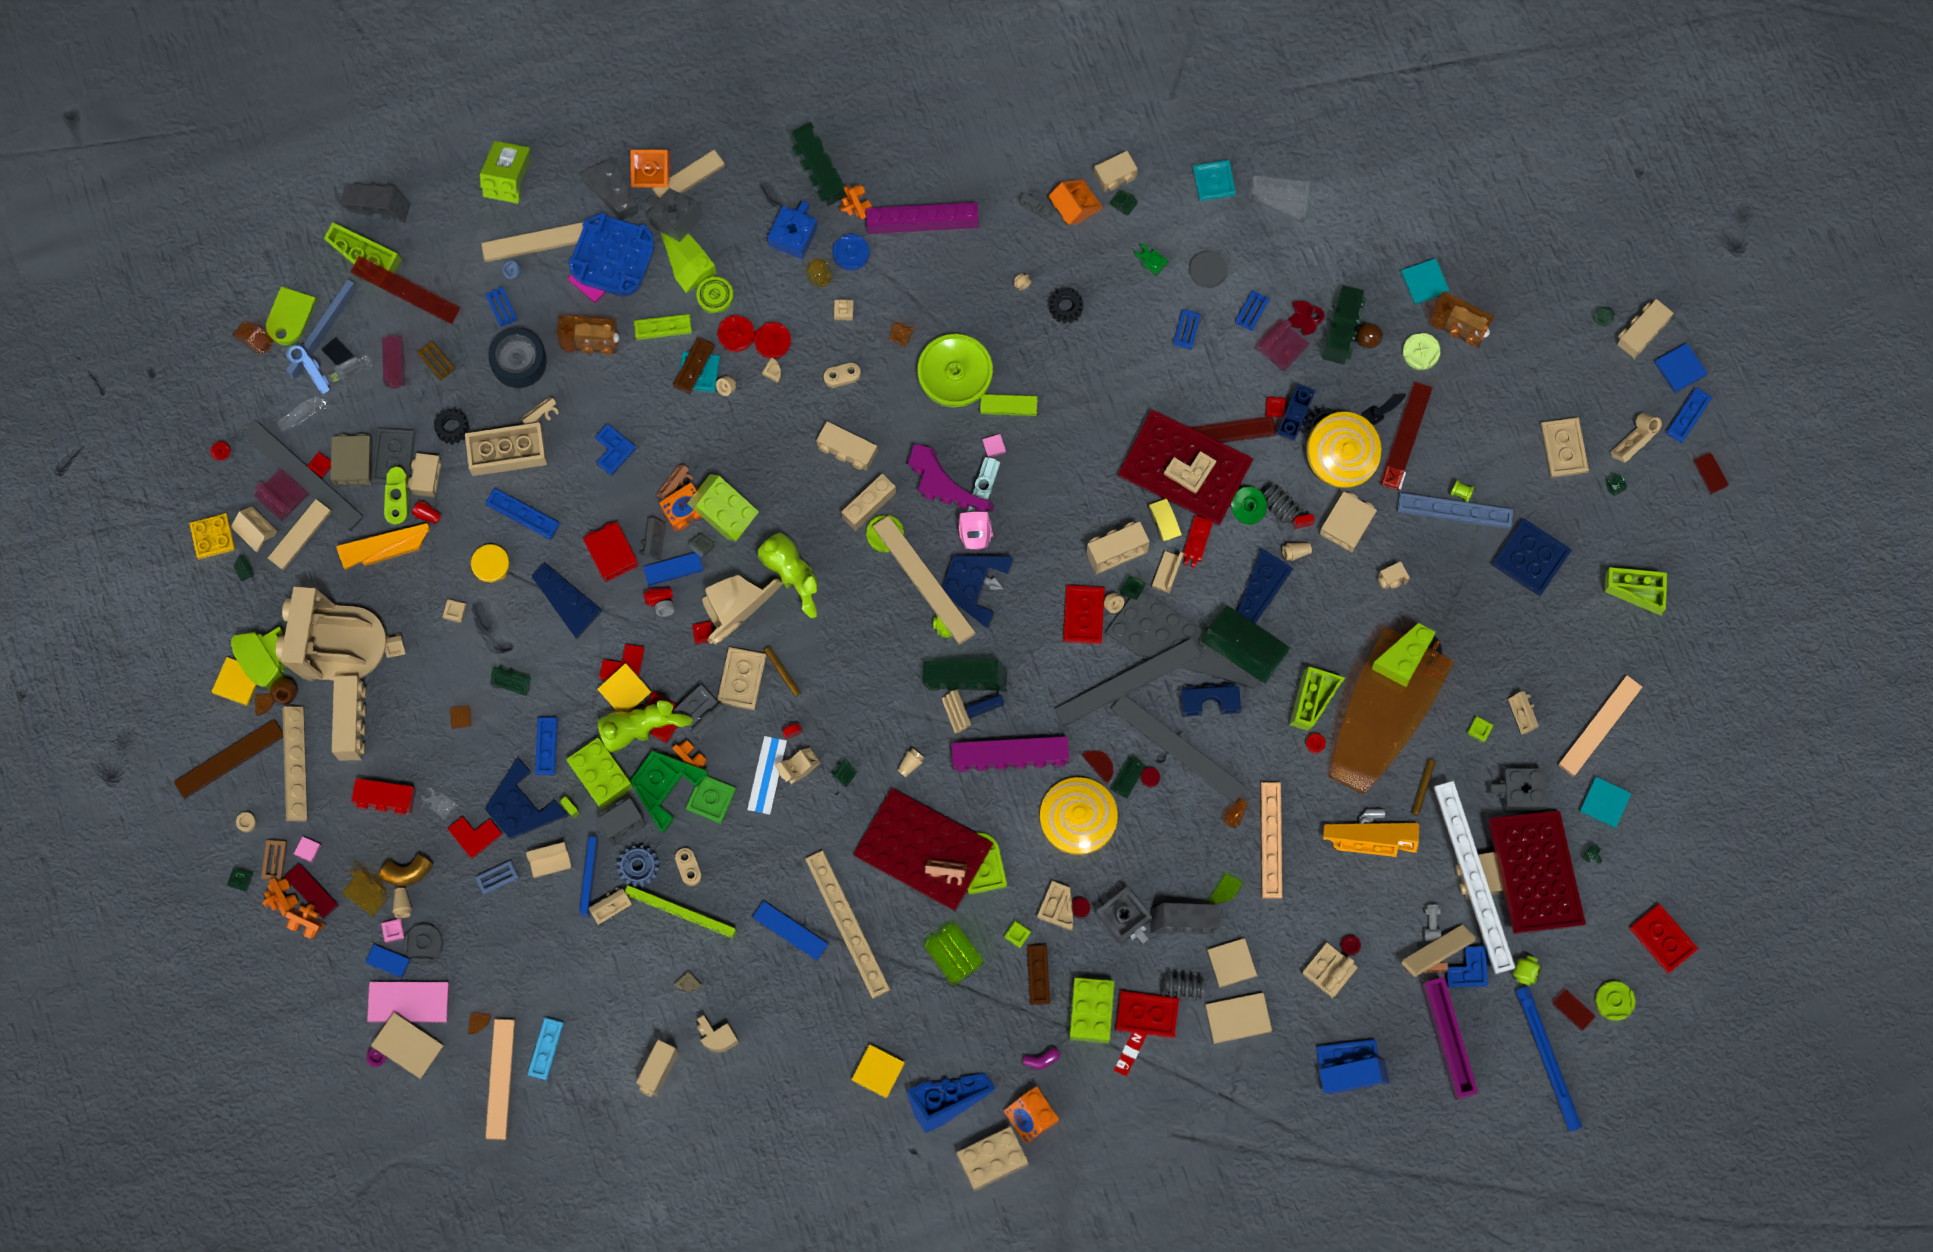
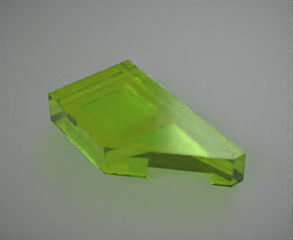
M1226 873L1209 900L1208 905L1233 901L1243 882Z

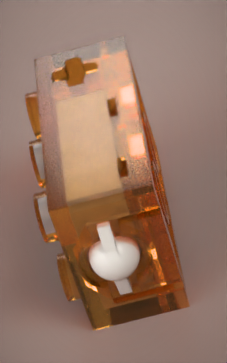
M1443 291L1433 310L1429 323L1438 330L1448 332L1454 338L1464 340L1470 346L1480 347L1484 338L1490 334L1489 328L1494 315Z
M559 315L557 339L561 350L565 352L582 351L586 354L600 352L603 355H612V353L617 354L619 330L615 319Z

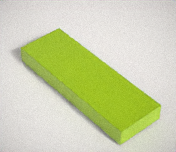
M690 314L634 320L636 340L692 334Z
M984 394L981 397L980 414L1037 416V396Z

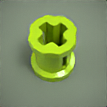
M1457 479L1450 495H1457L1468 502L1475 487H1469L1460 483V480Z

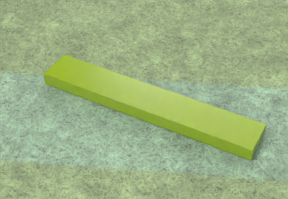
M627 885L625 893L628 897L735 939L737 934L735 928Z

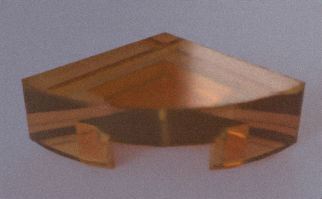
M271 694L255 696L256 716L263 715L272 708L275 701Z
M470 1014L468 1034L474 1035L485 1029L491 1020V1016Z

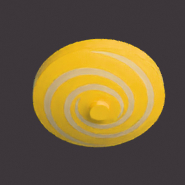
M1337 412L1321 419L1312 429L1307 441V458L1313 472L1326 484L1338 488L1354 487L1367 481L1376 471L1381 459V442L1376 429L1367 419L1352 412Z
M1083 777L1065 779L1048 791L1041 804L1040 824L1045 837L1054 847L1068 854L1085 855L1101 849L1112 838L1117 826L1118 812L1114 798L1103 785L1092 779Z

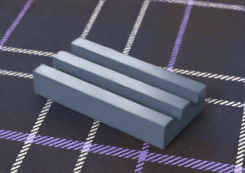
M511 860L475 877L483 895L519 879ZM510 867V870L483 883L481 882V880ZM513 874V876H511V877H509V878H507V879H505V880H503V881H501V882H499V883H496V884H494V885H492V886H490V887H488V888H486V889L484 888L485 886H488V885H490V884H492V883H494V882H496V881H498V880H500V879H502V878H505V877H507V876Z

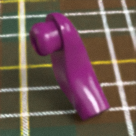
M1052 1048L1042 1056L1025 1055L1023 1065L1042 1070L1060 1059V1051L1057 1048Z

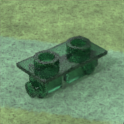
M1128 757L1110 790L1128 799L1146 765L1140 763L1141 760L1136 757L1134 759Z

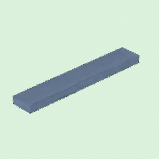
M348 279L302 345L308 357L311 358L356 292L357 288L351 280ZM298 351L294 359L300 357V351ZM291 362L286 371L291 378L296 380L304 365L302 362Z
M1400 493L1397 512L1511 529L1514 509Z

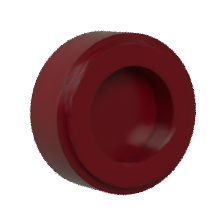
M1152 767L1144 769L1141 773L1142 784L1148 788L1158 785L1160 781L1159 771Z
M1084 898L1075 899L1072 902L1073 915L1076 918L1087 917L1091 909L1090 903Z
M1347 936L1341 942V950L1347 956H1354L1361 949V942L1355 936Z

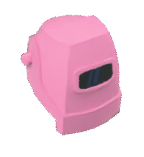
M988 512L960 513L959 536L965 549L979 550L988 548L991 537H993L992 522L989 519Z

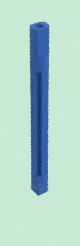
M1529 986L1516 990L1569 1132L1583 1128Z

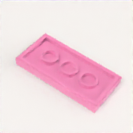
M369 982L367 1021L388 1022L393 1013H395L407 1022L447 1023L449 983Z

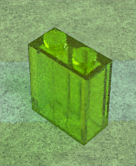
M949 924L941 930V935L938 937L932 936L925 942L927 945L924 946V950L949 984L954 987L983 966L984 960L958 925L954 924L952 926Z

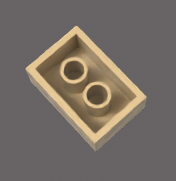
M1131 522L1125 525L1124 529L1119 531L1115 529L1108 532L1105 537L1091 539L1087 544V557L1097 575L1148 553L1150 541L1141 522Z
M1011 1127L957 1152V1157L974 1191L1028 1166V1161Z

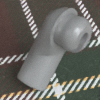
M1366 809L1359 817V824H1371L1374 819L1385 818V809Z

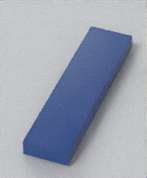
M496 488L493 489L485 502V505L549 540L553 538L560 526V523Z
M593 836L588 838L580 904V914L583 917H590V910L588 908L591 907L598 850V839Z
M764 901L752 917L816 961L819 960L828 947L826 942Z

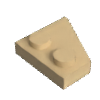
M1052 881L1038 913V919L1073 931L1071 888Z

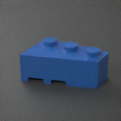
M1375 1055L1364 1056L1363 1060L1357 1062L1355 1059L1343 1061L1344 1064L1336 1066V1063L1324 1065V1069H1319L1325 1094L1351 1091L1361 1087L1368 1088L1372 1087L1371 1085L1380 1083L1384 1085L1390 1084L1385 1060L1375 1057Z

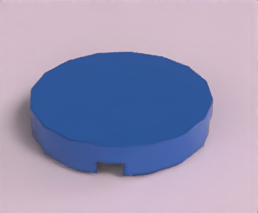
M847 234L835 242L833 257L836 264L842 269L849 271L858 270L868 262L870 255L869 245L861 236Z

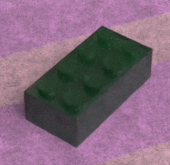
M1228 605L1208 628L1202 640L1204 644L1265 685L1285 660L1291 649Z

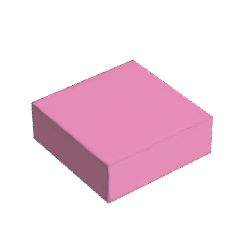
M1000 434L982 439L987 458L1006 453Z
M302 836L294 855L313 863L321 845Z
M401 919L381 923L385 943L404 939L405 935Z

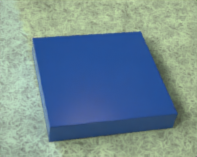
M1688 343L1655 361L1656 366L1674 393L1708 374Z

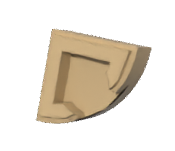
M771 357L762 375L779 383L781 369L777 361Z

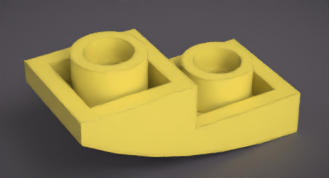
M1163 499L1149 504L1153 521L1157 524L1162 541L1180 536L1181 532L1168 500Z

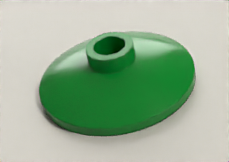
M1244 487L1238 490L1231 505L1235 518L1246 525L1260 522L1267 511V501L1264 494L1254 487ZM1251 502L1254 503L1253 509L1250 507Z

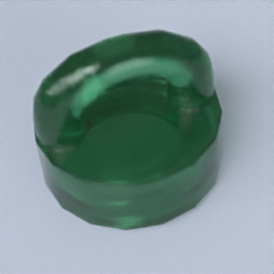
M1606 306L1599 308L1595 314V320L1601 326L1610 325L1615 318L1614 311Z
M1615 474L1608 479L1607 489L1610 494L1618 495L1627 489V484L1621 475Z
M1594 844L1583 855V859L1588 863L1592 859L1597 863H1602L1603 860L1598 855L1601 848Z

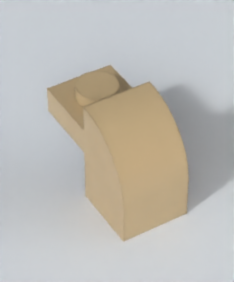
M811 748L800 750L791 759L779 762L775 767L779 771V775L786 782L789 781L792 784L812 772L821 762Z
M704 1015L697 1019L699 1025L696 1027L702 1036L707 1035L700 1041L708 1050L724 1052L739 1043L728 1024L713 1031Z

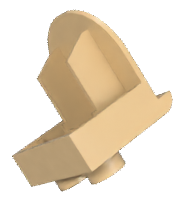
M293 587L292 598H287L284 601L282 615L284 621L287 622L285 636H279L277 639L276 655L278 659H281L280 662L302 679L315 682V679L334 681V676H358L360 679L371 673L382 660L386 649V633L380 620L370 611L360 607L335 605L316 588Z

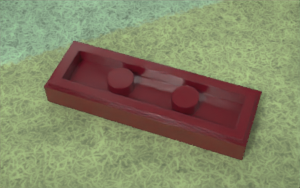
M299 863L284 876L309 904L315 905L314 910L323 919L338 907Z

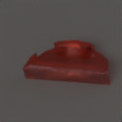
M1088 751L1082 754V758L1107 785L1112 779L1114 772L1113 763L1110 758L1103 752Z

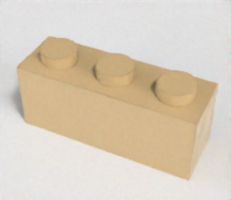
M1657 299L1652 304L1649 302L1642 310L1644 313L1640 317L1637 315L1632 320L1630 329L1627 330L1625 328L1618 336L1620 340L1617 345L1634 359L1670 321L1674 314Z
M826 422L816 440L820 451L826 454L830 452L838 460L852 463V466L858 470L864 469L868 471L878 452L877 445L830 422Z
M881 474L841 512L842 519L854 531L858 530L896 494V486Z

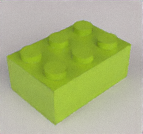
M712 474L707 477L687 503L726 539L732 541L738 540L759 512L720 476Z
M596 738L566 759L601 811L633 789L630 781L599 738Z
M1075 978L1069 1040L1109 1044L1114 981Z

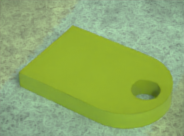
M281 286L266 321V331L269 337L280 345H290L297 342L302 337L317 301L316 297ZM280 331H286L287 334L284 338H277V334Z
M984 833L976 834L992 842L994 845L968 889L969 895L1007 887L998 844L994 838Z

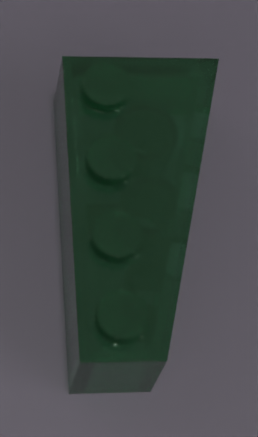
M809 122L791 131L793 140L791 148L794 155L800 157V164L804 172L808 171L810 183L819 190L817 194L821 202L825 201L827 206H830L840 201L843 197H847L836 168H831L833 166L828 153H823L822 142L819 136H814V126Z
M1342 285L1323 356L1324 360L1345 365L1346 359L1350 360L1353 350L1350 348V344L1355 342L1357 331H1354L1355 325L1360 324L1362 316L1358 314L1359 309L1364 308L1366 298L1363 297L1364 290Z
M999 660L923 661L922 684L931 691L947 689L952 691L1006 692L1007 668Z

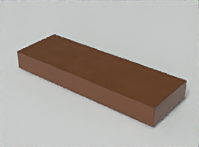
M699 337L697 338L673 384L674 388L691 395L715 348V344Z
M1047 945L1027 946L1030 1005H1050Z

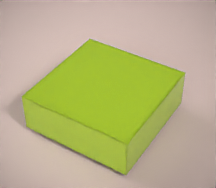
M1476 716L1467 734L1484 743L1494 725Z
M566 796L560 800L562 806L573 819L580 815Z
M1014 921L1004 938L1021 949L1031 931Z

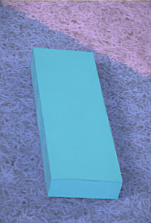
M544 1018L528 1076L548 1080L564 1022Z

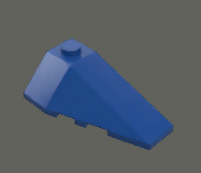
M984 1073L964 1076L958 1080L949 1081V1079H944L938 1083L924 1082L907 1090V1095L915 1119L924 1132L928 1133L944 1125L995 1091L996 1088Z

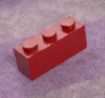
M355 779L351 801L358 809L367 810L368 807L375 808L378 812L392 810L395 814L406 815V813H412L416 790L412 786Z

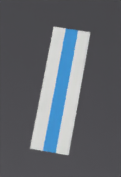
M764 736L747 810L770 815L779 778V771L775 766L783 760L787 740Z

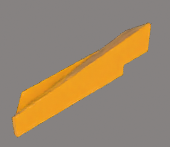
M428 523L338 545L336 548L344 570L363 562L364 566H368L420 550L424 538L431 529Z
M1325 824L1323 839L1331 840L1334 848L1339 851L1397 857L1398 849L1413 853L1417 852L1419 824Z

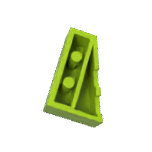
M1418 623L1374 662L1372 670L1407 687L1436 632Z

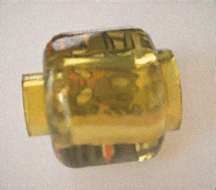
M812 260L806 268L810 283L815 287H825L833 278L831 268L825 260Z

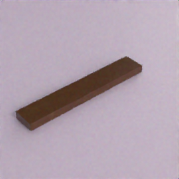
M272 720L174 781V784L182 797L186 799L282 739L283 733L276 721Z

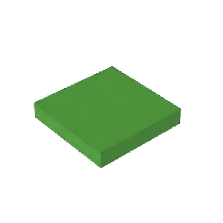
M706 776L698 787L695 786L685 809L722 824L737 788Z

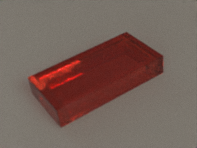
M1712 452L1694 460V464L1710 494H1714L1729 486Z
M1567 989L1552 1004L1581 1031L1596 1017Z

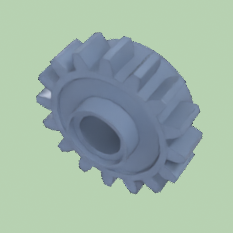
M635 845L630 851L625 849L626 854L620 855L622 861L617 862V865L621 867L617 872L618 874H623L620 879L622 881L627 879L626 885L630 886L633 883L634 888L641 885L643 889L645 888V883L652 885L651 879L657 880L655 872H660V869L656 867L660 862L659 860H654L657 855L655 853L651 854L650 848L644 850L643 845L639 849H636ZM642 863L643 868L640 871H635V864Z

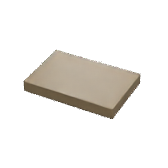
M1579 417L1541 422L1550 477L1588 473L1589 468Z
M729 647L717 702L723 705L755 710L767 654Z
M1264 993L1205 1004L1214 1044L1272 1032Z
M393 1013L371 1047L421 1079L443 1045Z

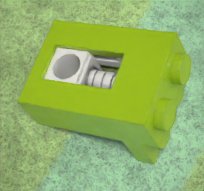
M494 141L480 172V188H483V197L519 204L521 200L520 185L530 164V147Z

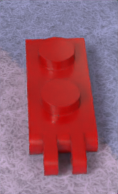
M1198 516L1194 517L1183 557L1186 558L1184 565L1188 566L1190 559L1193 560L1191 566L1193 568L1196 567L1197 561L1201 562L1213 524L1212 521Z

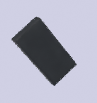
M336 337L321 349L347 377L361 365Z

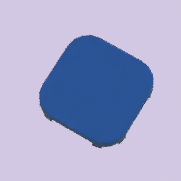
M599 213V215L592 216L588 220L585 219L573 256L569 260L572 277L576 282L584 286L625 297L633 295L641 287L654 253L655 243L652 233L642 224L638 226L608 217L606 213Z

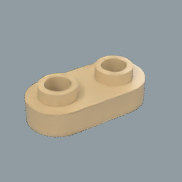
M847 363L829 368L824 373V382L832 388L857 382L861 376L860 368L855 363ZM850 369L855 371L853 374L848 373ZM835 374L836 377L832 379L830 375Z
M682 848L677 851L675 861L683 882L690 887L697 886L701 882L702 875L694 853L688 848ZM683 855H688V859L686 861H683L681 859ZM694 873L695 876L694 878L690 879L688 878V874Z

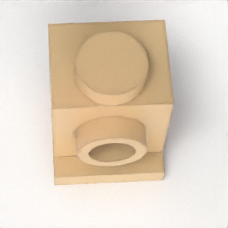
M1402 562L1380 571L1378 576V582L1381 588H1385V590L1390 587L1395 589L1402 584L1401 582L1405 585L1410 579Z

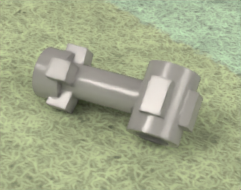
M1427 905L1426 915H1429V929H1425V941L1434 942L1441 938V929H1437V915H1440L1439 905Z

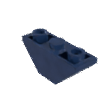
M1301 384L1297 385L1277 435L1295 441L1316 390Z

